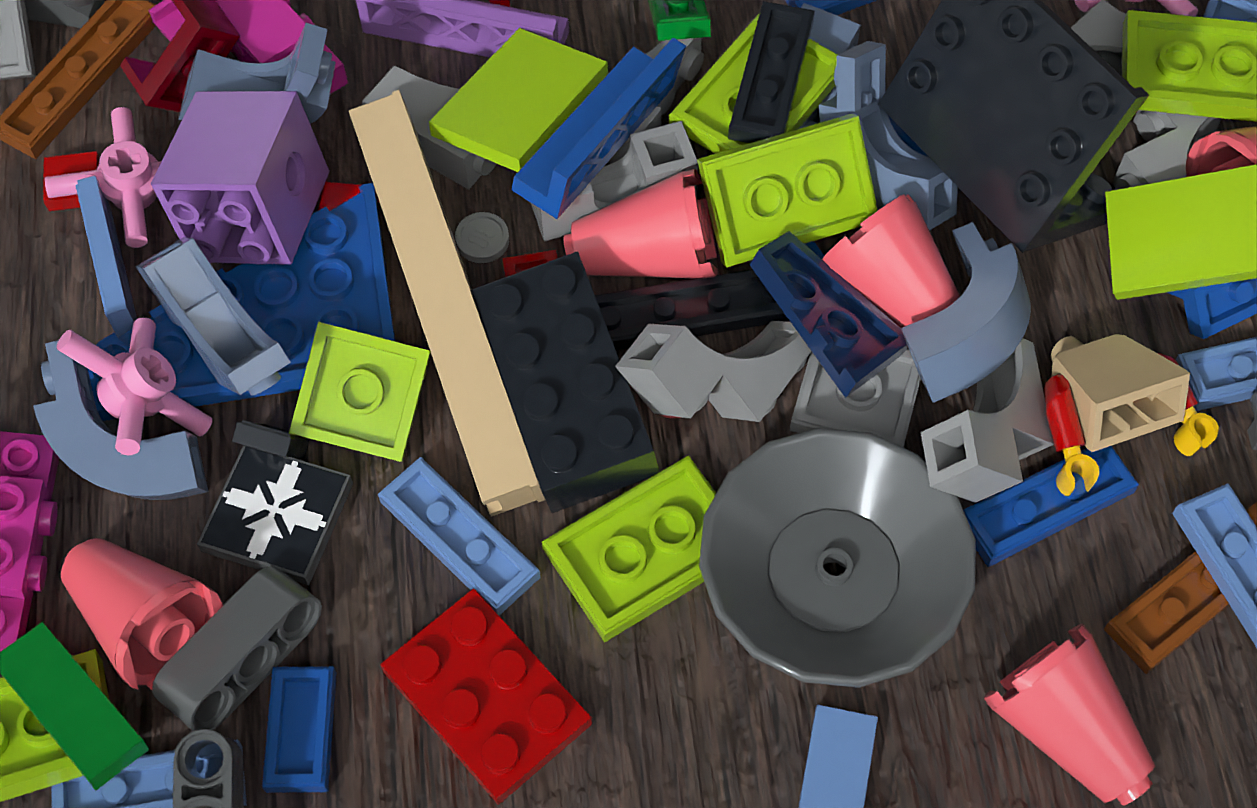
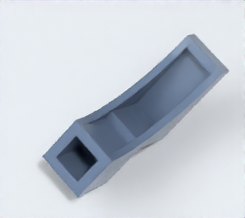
M183 237L136 266L172 323L183 328L220 385L239 395L248 390L250 395L254 396L267 390L281 379L278 370L291 363L279 343L269 337L235 299L193 238Z

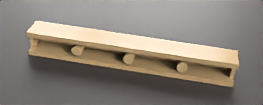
M400 90L392 92L390 96L348 110L483 505H487L489 514L492 517L536 500L538 503L544 501L545 498L541 492L473 298L469 279L412 118Z

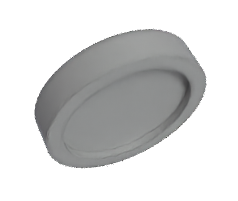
M478 212L465 217L459 223L455 232V240L458 251L464 258L475 263H488L498 259L505 253L509 245V232L506 223L499 216L488 212Z

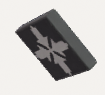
M243 445L197 545L203 553L257 570L268 566H276L296 582L309 586L353 486L351 475Z

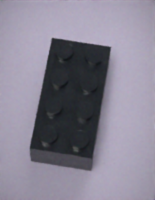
M578 251L471 290L541 492L551 513L651 478L659 473L653 447L629 384L615 367L620 360Z

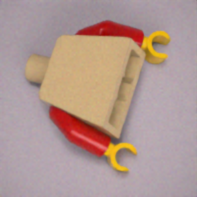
M1119 334L1087 344H1083L1075 337L1068 336L1057 342L1052 349V377L1045 384L1046 417L1056 452L1063 451L1066 462L1056 478L1057 487L1063 495L1070 496L1075 489V478L1072 472L1079 474L1083 478L1087 492L1090 491L1098 479V464L1090 456L1082 454L1081 446L1085 445L1087 449L1094 452L1182 422L1183 425L1174 434V444L1186 456H1192L1201 446L1207 448L1217 438L1219 431L1217 421L1205 413L1196 412L1194 405L1198 404V401L1189 386L1190 372L1179 366L1174 358L1154 352L1131 338Z

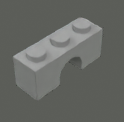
M682 121L630 134V147L627 153L618 161L604 166L558 219L531 203L543 240L548 241L570 234L572 222L679 172L696 169L698 172L697 158ZM695 185L694 187H695L696 198H697V188H698V185Z

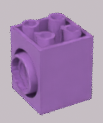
M297 91L196 92L151 185L179 240L183 237L193 238L209 263L292 264L329 174V169Z

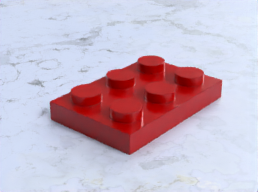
M474 588L380 664L383 673L498 805L592 725L591 716Z

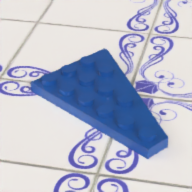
M373 183L359 186V194L331 211L324 207L312 214L292 264L242 263L227 273L223 269L216 271L243 309L269 337L279 343L291 362L278 370L281 379L267 390L251 396L248 390L239 395L220 385L183 328L172 323L162 306L159 305L149 311L151 316L149 319L156 324L153 349L168 360L175 372L176 385L170 391L171 393L196 407L300 390L318 322L396 342L377 196ZM132 329L119 337L112 333L99 341L96 346L114 357L120 353H129ZM88 369L95 405L103 421L117 419L105 410L97 396V383L103 377Z

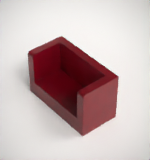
M172 0L185 21L157 62L125 57L120 64V67L146 106L180 112L189 72L197 50L226 58L240 38L239 33L215 0Z

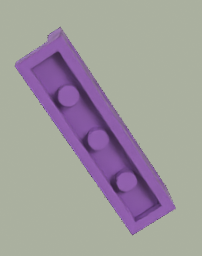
M356 0L364 33L490 58L519 28L565 45L569 33L568 18L476 0Z

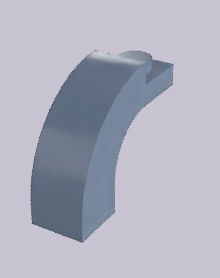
M305 23L292 53L284 59L270 63L241 62L198 49L189 72L178 120L182 121L196 92L297 91L309 123H313L327 109L336 64L335 61H331L332 53L323 51L328 29Z
M870 41L864 42L837 55V65L834 71L837 96L819 104L820 123L851 113L859 116L877 209H881L901 195L905 194L907 196L909 194L913 201L916 202L928 229L931 230L957 214V185L929 157L912 150L895 132L888 114L878 105L885 94L886 44Z
M973 222L952 230L965 270L971 279L967 289L953 304L944 310L901 328L917 372L932 403L974 385L996 370L1019 345L1030 320V297L1012 243L998 248L993 238L984 241Z
M58 341L45 343L48 360L41 363L42 377L50 395L55 394L56 400L33 405L39 426L49 445L71 470L99 487L140 499L172 500L208 492L197 436L187 431L141 440L140 450L134 455L119 453L115 448L117 435L105 425L97 411L88 368L58 351Z

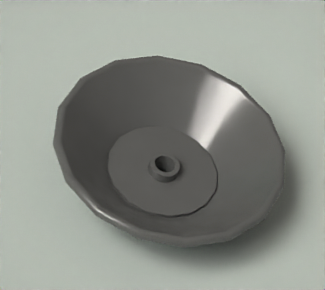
M816 428L766 443L727 473L703 516L699 568L716 617L753 658L801 682L862 687L912 672L953 638L975 592L976 539L958 496L930 487L926 462L918 454L871 432ZM827 563H837L843 568L844 573L833 576L828 574L823 566Z

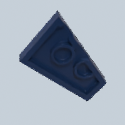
M790 231L760 248L750 263L751 268L845 398L903 355L908 348L902 330L843 277L832 270L828 264Z

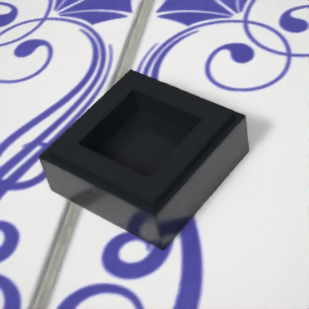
M242 420V422H237L232 442L287 458L304 459L309 439L261 422Z

